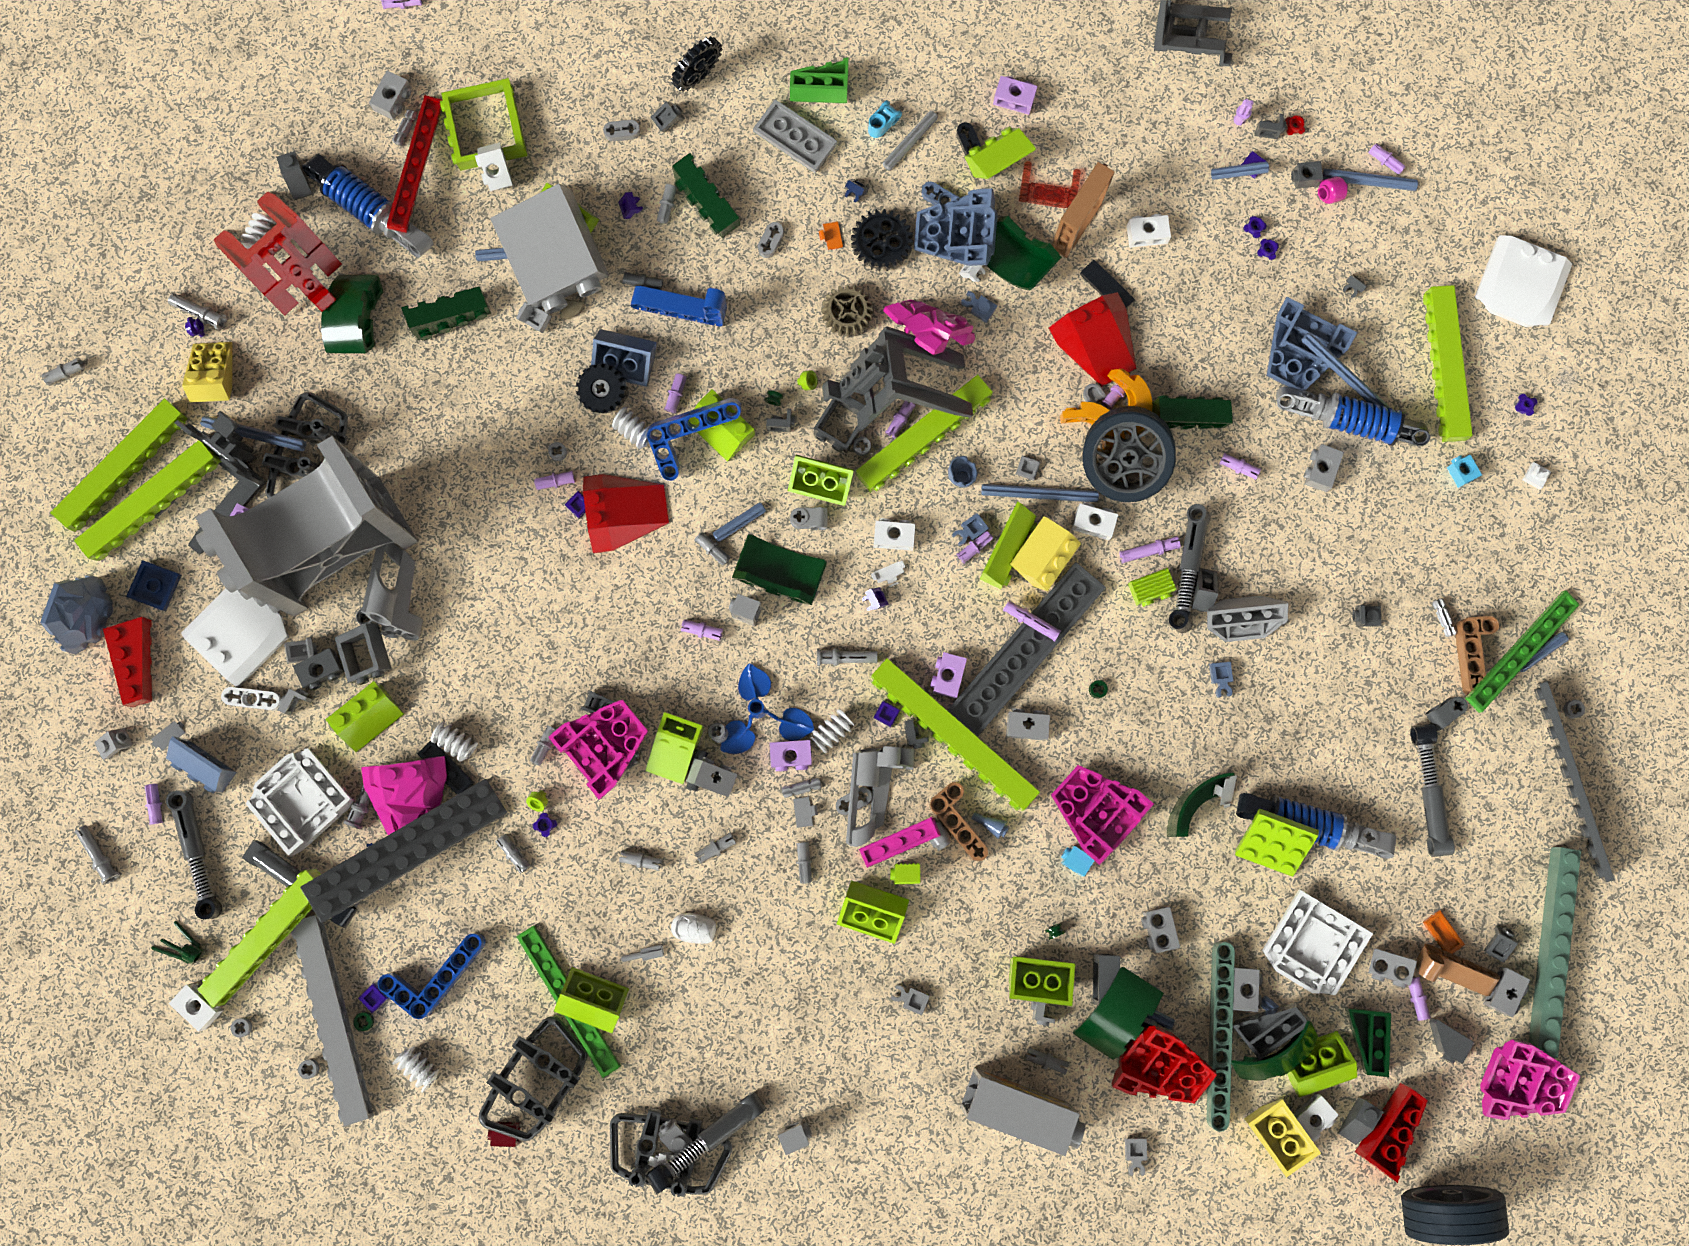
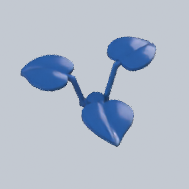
M749 663L744 668L738 683L740 696L744 700L750 701L748 704V711L750 712L748 725L746 727L742 721L737 720L729 722L725 726L728 730V737L721 743L720 750L728 754H739L749 750L756 739L755 734L749 730L752 726L753 718L759 719L764 717L765 714L782 722L779 726V732L788 741H798L814 730V725L810 717L798 708L786 709L783 712V719L766 710L765 705L758 697H764L769 693L771 680L764 671Z

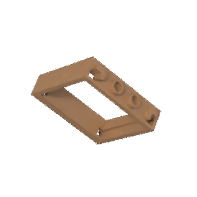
M1097 162L1060 220L1052 246L1065 258H1068L1104 201L1115 171L1107 167V164Z

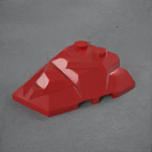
M1149 1026L1148 1028L1144 1027L1135 1041L1132 1039L1127 1046V1050L1120 1055L1119 1067L1114 1073L1111 1084L1113 1088L1129 1095L1137 1096V1092L1149 1093L1150 1098L1164 1095L1168 1096V1099L1172 1101L1195 1104L1217 1076V1073L1176 1035L1160 1027Z

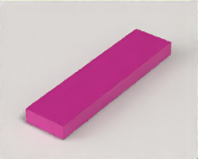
M930 817L864 846L859 851L868 868L939 837L941 833L934 817Z

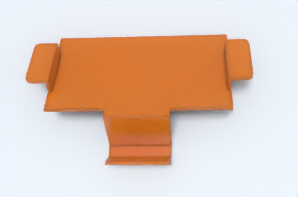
M838 221L823 224L824 230L819 231L820 241L824 239L827 242L828 250L842 248L843 244Z

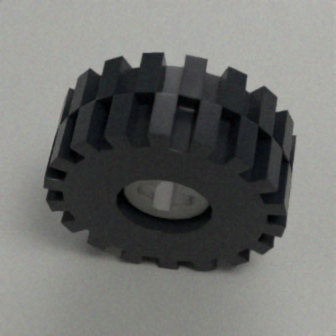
M601 363L590 365L588 369L585 368L583 370L584 373L582 375H579V383L576 382V387H578L576 394L580 396V399H578L580 403H583L584 407L590 409L591 412L611 413L618 410V407L624 404L623 400L627 399V380L616 367ZM604 383V389H606V392H601L599 394V389L597 388V386L603 385Z

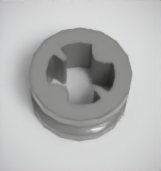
M865 437L857 438L853 444L854 452L859 456L867 455L871 450L870 441ZM859 442H863V444L867 445L868 447H865V450L861 451V449L857 448L856 446H859Z
M554 442L549 446L548 453L553 460L561 461L566 457L567 450L562 443ZM561 447L562 449L560 450L562 454H557L556 456H554L553 454L555 453L553 450L559 449Z
M1572 700L1565 703L1563 710L1567 717L1574 719L1584 715L1585 706L1579 700ZM1576 705L1578 712L1573 714V710H1570V707Z
M714 723L708 729V735L714 742L722 743L728 737V730L721 723ZM717 730L721 732L720 736L716 735L715 732Z
M247 1018L236 1019L231 1024V1033L235 1037L240 1038L247 1036L252 1030L251 1021ZM238 1023H239V1024H243V1023L245 1024L244 1027H243V1028L245 1029V1032H244V1031H241L240 1033L238 1032V1030H239V1026H237Z
M313 1059L303 1061L298 1067V1073L304 1079L313 1078L319 1072V1064ZM306 1064L308 1066H313V1069L311 1070L313 1071L312 1074L310 1072L305 1073L304 1069L307 1068L305 1067Z

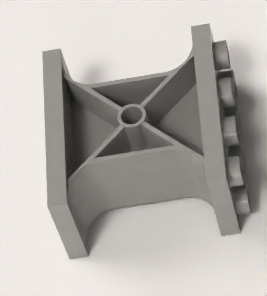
M333 436L317 444L325 457L317 469L250 510L225 517L210 508L195 517L203 530L196 535V539L209 557L216 554L221 560L224 567L217 571V575L229 592L233 593L238 590L246 600L253 597L255 602L261 607L267 604L274 613L281 610L295 617L308 609L302 599L304 593L325 578L380 546L396 543L405 550L418 542L379 476Z

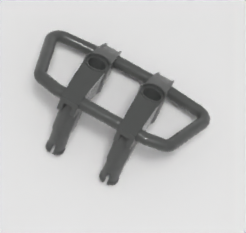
M311 392L300 394L288 418L278 416L274 426L277 430L281 431V435L288 436L290 434L309 443L319 444L333 436L345 447L348 439L346 436L348 426L346 412ZM310 400L340 418L339 431H334L320 419H314L311 422L297 420L296 418L304 402ZM312 429V434L306 436V432ZM276 445L274 453H265L262 461L263 466L270 468L266 487L267 498L275 495L274 490L278 472L300 480L317 469L319 465L307 457H301L300 459L282 456L284 447ZM298 466L300 470L294 473V468Z
M554 1016L545 1018L526 1040L518 1036L512 1045L516 1050L501 1073L493 1072L486 1082L492 1089L479 1112V1122L484 1128L522 1141H530L544 1129L546 1124L549 1125L556 1115L554 1112L571 1088L574 1089L580 1080L579 1076L586 1063L587 1052L565 1024ZM549 1025H554L579 1054L573 1071L555 1059L550 1052L544 1051L533 1044ZM541 1055L549 1056L550 1063L548 1066L541 1067L538 1064V1058ZM522 1056L531 1061L538 1069L545 1071L564 1083L548 1108L530 1095L524 1088L507 1080V1077ZM516 1091H522L525 1094V1099L522 1103L514 1102L513 1095ZM500 1093L513 1106L519 1107L534 1118L539 1119V1121L526 1133L490 1121L487 1115Z
M650 1107L647 1115L618 1113L610 1121V1167L615 1174L628 1180L632 1187L634 1185L635 1187L640 1186L644 1188L645 1184L650 1185L645 1178L651 1167L648 1165L650 1156H654L658 1146L660 1125L671 1120L670 1118L661 1117L662 1110ZM690 1117L689 1123L676 1120L678 1126L683 1131H686V1134L692 1141H696L698 1134L705 1130L702 1128L703 1119ZM621 1121L645 1123L637 1144L636 1161L632 1172L619 1166L618 1124ZM727 1139L721 1144L724 1146V1151L705 1186L689 1185L695 1165L693 1160V1164L689 1163L690 1166L687 1165V1168H683V1171L680 1170L681 1172L677 1173L674 1182L666 1189L671 1190L673 1196L677 1194V1197H685L686 1194H709L717 1183L732 1153L731 1141ZM643 1140H651L653 1148L646 1149L643 1146Z

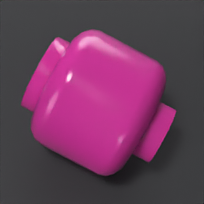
M1338 176L1325 179L1318 188V196L1326 204H1333L1344 200L1348 192L1347 183Z

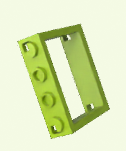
M509 78L441 93L443 100L440 101L442 112L446 113L444 124L446 130L450 132L447 138L450 148L453 147L454 150L451 157L453 164H457L460 171L478 167L475 158L478 153L462 156L451 107V103L504 92L516 144L502 148L505 159L508 161L528 156L513 87Z

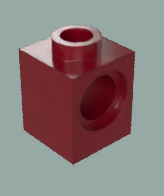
M496 1122L520 1130V1122ZM488 1129L487 1138L491 1140L490 1146L516 1147L519 1145V1139Z

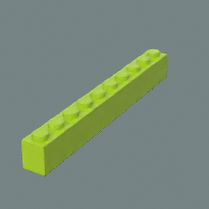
M888 658L871 675L873 680L871 683L878 690L884 689L888 693L887 698L894 704L896 702L900 703L903 706L901 710L909 717L913 715L918 719L916 723L926 731L928 728L933 732L932 737L940 744L944 742L948 746L947 750L954 757L959 755L964 760L962 762L964 766L971 771L975 769L979 773L978 778L985 784L991 783L995 787L993 791L1001 798L1003 796L1010 800L1008 804L1013 809L1024 811L1040 793Z

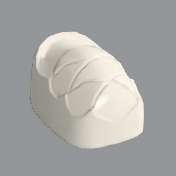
M681 913L673 919L671 932L673 936L684 942L708 944L714 939L716 922L704 915Z

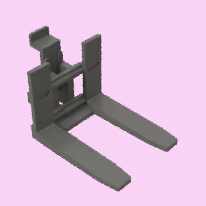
M1160 0L1154 51H1185L1186 53L1197 55L1202 53L1206 55L1218 54L1220 55L1219 66L1229 67L1233 54L1225 53L1227 41L1207 38L1206 33L1209 20L1230 22L1232 8L1173 3L1172 0ZM1175 17L1199 19L1198 26L1174 25Z
M888 326L879 333V337L868 348H864L860 352V356L850 365L851 371L840 382L827 380L822 385L825 402H828L830 399L843 402L854 392L864 395L866 405L857 413L858 430L863 431L896 399L957 416L969 418L973 416L972 404L970 402L908 380L903 353L960 369L965 367L964 355L948 347H945L944 352L932 355L914 341L915 335L906 334L903 331ZM884 377L885 387L874 396L873 386Z
M219 411L217 413L219 417L211 425L215 429L214 431H216L211 437L208 433L199 431L192 424L188 423L185 425L177 420L175 422L177 426L193 438L209 446L220 458L221 462L219 465L239 480L214 511L228 517L237 503L246 507L267 481L247 464V461L252 462L256 456L252 453L254 449L242 442L243 437L235 432L239 426L238 423L222 411ZM166 509L159 511L155 518L159 517ZM201 526L188 544L198 554L204 552L196 539V535L203 531Z

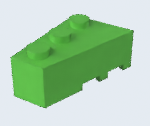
M849 57L843 58V61L836 63L830 61L826 62L823 66L814 67L813 65L790 71V101L847 103Z

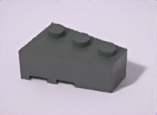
M1298 1002L1236 1020L1233 1023V1027L1260 1061L1302 1031L1307 1020L1311 1021V1019Z

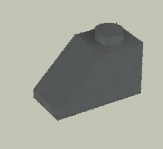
M293 151L277 156L281 174L293 199L297 200L313 195L307 175L302 169V160L297 153Z
M1200 568V572L1196 575L1194 592L1192 593V609L1207 612L1215 604L1218 596L1217 571Z
M1431 1018L1429 1023L1437 1051L1443 1054L1442 1058L1447 1062L1463 1064L1474 1042L1441 1021Z
M1358 1097L1337 1133L1357 1145L1374 1130L1384 1112L1368 1101Z

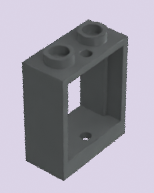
M850 396L843 402L832 399L813 428L815 437L823 443L825 441L832 444L831 447L840 453L842 451L848 453L861 432L858 430V425L846 444L822 429L838 404L856 415L865 406Z
M365 623L334 637L348 683L363 685L368 683L370 678L382 677L385 675L384 672L392 669L378 623ZM365 638L373 667L360 672L352 644Z
M1093 953V1004L1096 1006L1108 991L1120 969L1119 955Z

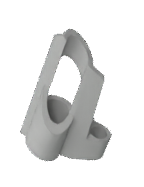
M395 543L376 548L361 612L382 626L381 634L389 638L402 636L404 639L416 641L420 637L423 619L409 613L415 561ZM384 552L400 567L395 589L393 590L388 589L380 577Z
M883 746V748L861 749L853 753L846 843L849 846L858 847L867 843L874 836L875 830L884 824L892 768L913 770L915 749ZM859 785L872 786L870 821L861 827H856Z

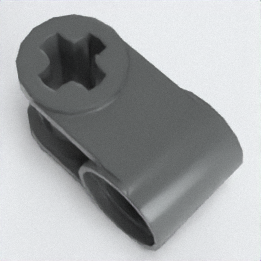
M588 690L586 702L580 709L593 713L615 702Z
M1462 697L1448 698L1430 709L1425 715L1435 725L1437 731H1440L1467 711L1468 703Z

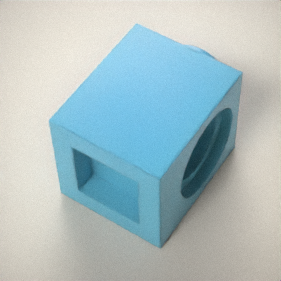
M1460 455L1452 459V464L1447 467L1458 488L1482 475L1471 455L1464 458ZM1460 466L1465 468L1466 473L1461 471Z
M1076 846L1067 847L1061 855V858H1063L1061 863L1081 877L1086 875L1094 862L1090 856Z

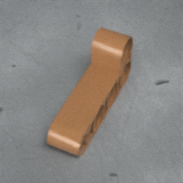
M1493 616L1469 617L1458 621L1455 625L1461 683L1465 695H1468L1474 689L1472 685L1476 686L1486 676L1481 637L1498 631L1499 622ZM1484 622L1489 625L1488 631L1484 628ZM1464 623L1469 626V632L1465 631ZM1467 643L1472 646L1471 652L1467 650ZM1470 663L1475 667L1474 672L1469 668Z
M952 782L930 800L929 808L966 854L974 861H982L987 857L988 849L952 806L964 794L962 785ZM951 786L959 789L958 797L950 796L949 788ZM934 800H942L944 808L936 810L933 807ZM948 815H954L957 818L955 826L947 824L946 818ZM963 830L968 831L970 834V839L967 842L960 840L959 835ZM974 839L977 841V843H974L973 845L977 849H983L981 851L982 857L973 855L975 853V850L972 846L969 847V849L966 847L967 845L971 844L974 841Z
M1424 944L1415 960L1417 961L1418 973L1423 978L1435 982L1439 976L1485 996L1492 994L1500 980L1499 975L1492 970L1430 944Z

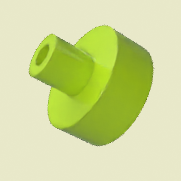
M812 370L803 371L800 378L797 379V383L805 391L814 390L818 384L817 375Z
M543 790L531 792L526 799L527 805L534 811L542 812L548 804V800L545 797L546 792Z

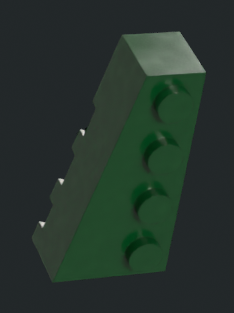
M688 153L672 165L675 178L674 185L679 192L683 191L687 195L686 200L692 207L694 205L697 207V212L702 220L705 221L707 219L711 224L709 227L712 232L724 238L740 226V219L724 197L719 198L720 193L713 182L708 183L705 171L701 166L698 168L695 166L693 155Z
M480 286L456 292L454 297L451 298L449 296L437 297V300L433 303L418 302V307L410 309L408 305L401 307L408 328L418 341L429 340L432 338V335L447 333L453 327L466 326L469 324V321L475 319L482 320L488 314H491Z
M1162 395L1152 402V412L1162 418L1170 429L1180 426L1181 430L1195 428L1196 425H1198V429L1225 428L1233 423L1231 400H1223V397L1212 399L1195 397L1194 399H1188L1187 396L1170 398L1168 395Z

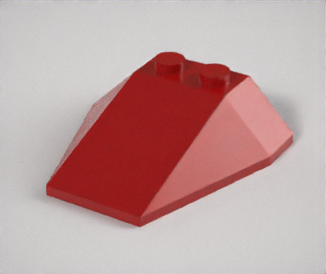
M1118 292L1103 295L1067 313L1048 328L1056 344L1101 387L1113 382L1108 377L1111 370L1124 369L1130 373L1137 369L1127 309Z
M606 474L583 477L585 513L593 554L614 551L669 524L663 484Z

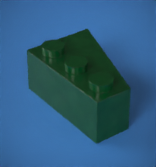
M1345 1007L1363 1072L1371 1076L1389 1077L1391 1013L1388 1011Z

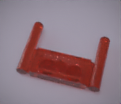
M1026 161L1024 163L1019 202L1068 208L1078 193L1080 169H1074L1070 190L1065 187L1029 183L1032 163Z

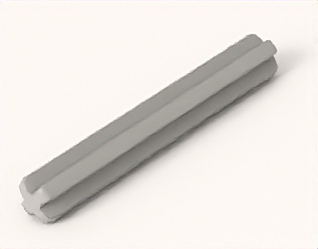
M929 111L883 161L884 168L888 171L892 170L933 125L938 117L934 111Z

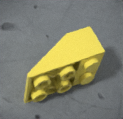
M232 342L193 344L182 384L190 402L230 400L232 392Z

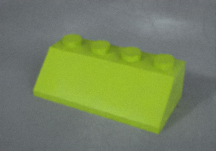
M1018 501L980 577V580L1000 590L1003 585H1008L1012 577L1009 574L1011 568H1013L1010 563L1027 541L1028 533H1032L1037 526V523L1034 522L1037 516Z

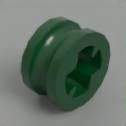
M768 390L766 393L768 397H765L764 401L771 405L781 406L780 400L784 396L776 391Z
M1096 680L1089 686V694L1096 699L1104 697L1108 692L1107 684L1102 680ZM1095 684H1097L1098 687H1103V690L1101 691L1103 693L1101 695L1098 692L1094 693L1093 689L1096 688L1094 687Z
M1062 923L1045 929V932L1049 933V940L1066 932L1061 928Z
M369 1012L357 1014L353 1021L355 1029L358 1031L371 1029L374 1025L373 1015ZM366 1016V1021L369 1023L362 1027V1022L359 1019Z

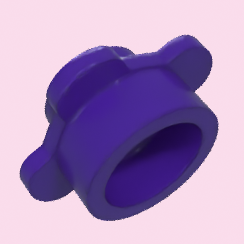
M1252 216L1249 219L1250 222L1244 225L1243 229L1245 232L1252 234L1253 238L1257 239L1261 236L1260 233L1266 229L1267 225L1261 218Z
M1262 239L1260 242L1261 247L1257 251L1258 256L1274 260L1279 244L1273 240Z
M188 317L185 323L187 333L192 337L197 335L200 337L205 336L203 331L204 325L199 318L193 319Z
M1526 394L1519 395V401L1515 405V410L1527 416L1533 415L1534 406L1538 403L1537 399L1529 398Z
M541 813L540 818L533 823V829L541 832L543 837H548L550 831L557 827V821L550 819L547 813Z

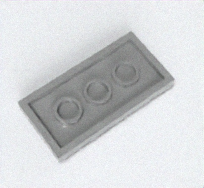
M776 99L753 128L754 133L814 173L818 171L837 145V140Z

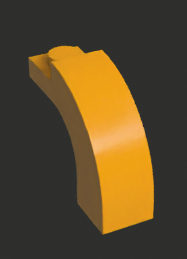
M1124 369L1110 371L1108 377L1125 391L1128 398V406H1137L1152 411V396L1142 377L1130 375ZM1136 426L1137 432L1145 429L1141 426Z
M1081 402L1079 410L1071 407L1062 411L1060 420L1061 424L1087 422L1093 425L1100 416L1110 410L1097 403ZM1113 429L1106 435L1114 437ZM1124 431L1120 434L1123 439H1125ZM1102 440L1103 450H1111L1114 443Z

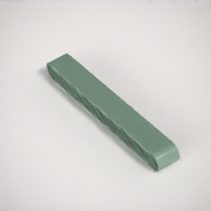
M1223 941L1215 943L1212 947L1208 1065L1216 1073L1222 1072L1223 1080L1220 1083H1216L1214 1078L1207 1087L1206 1113L1208 1125L1219 1132L1227 1130L1230 1123L1235 965L1234 947L1230 943ZM1223 945L1227 948V954L1224 957L1219 954V949ZM1224 966L1227 973L1221 978L1218 971L1220 967ZM1224 987L1226 995L1220 999L1218 990ZM1223 1008L1225 1010V1017L1219 1020L1217 1012ZM1219 1030H1223L1225 1036L1222 1040L1218 1041L1216 1034ZM1223 1051V1053H1224V1058H1223V1060L1220 1061V1062H1217V1060H1216V1054H1217V1052ZM1217 1094H1222L1223 1097L1220 1104H1215L1214 1102ZM1218 1115H1221V1124L1215 1126L1213 1122L1214 1118Z

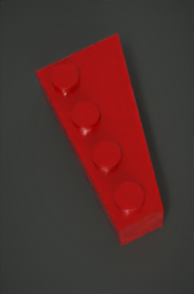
M139 617L103 629L122 705L132 708L152 702V657L150 645H152V637L150 636L152 620L145 617Z
M1400 1083L1382 1111L1384 1113L1374 1130L1361 1141L1355 1153L1398 1183L1401 1167L1405 1165L1407 1159L1405 1157L1409 1145L1413 1143L1415 1128L1419 1126L1428 1100L1412 1088Z

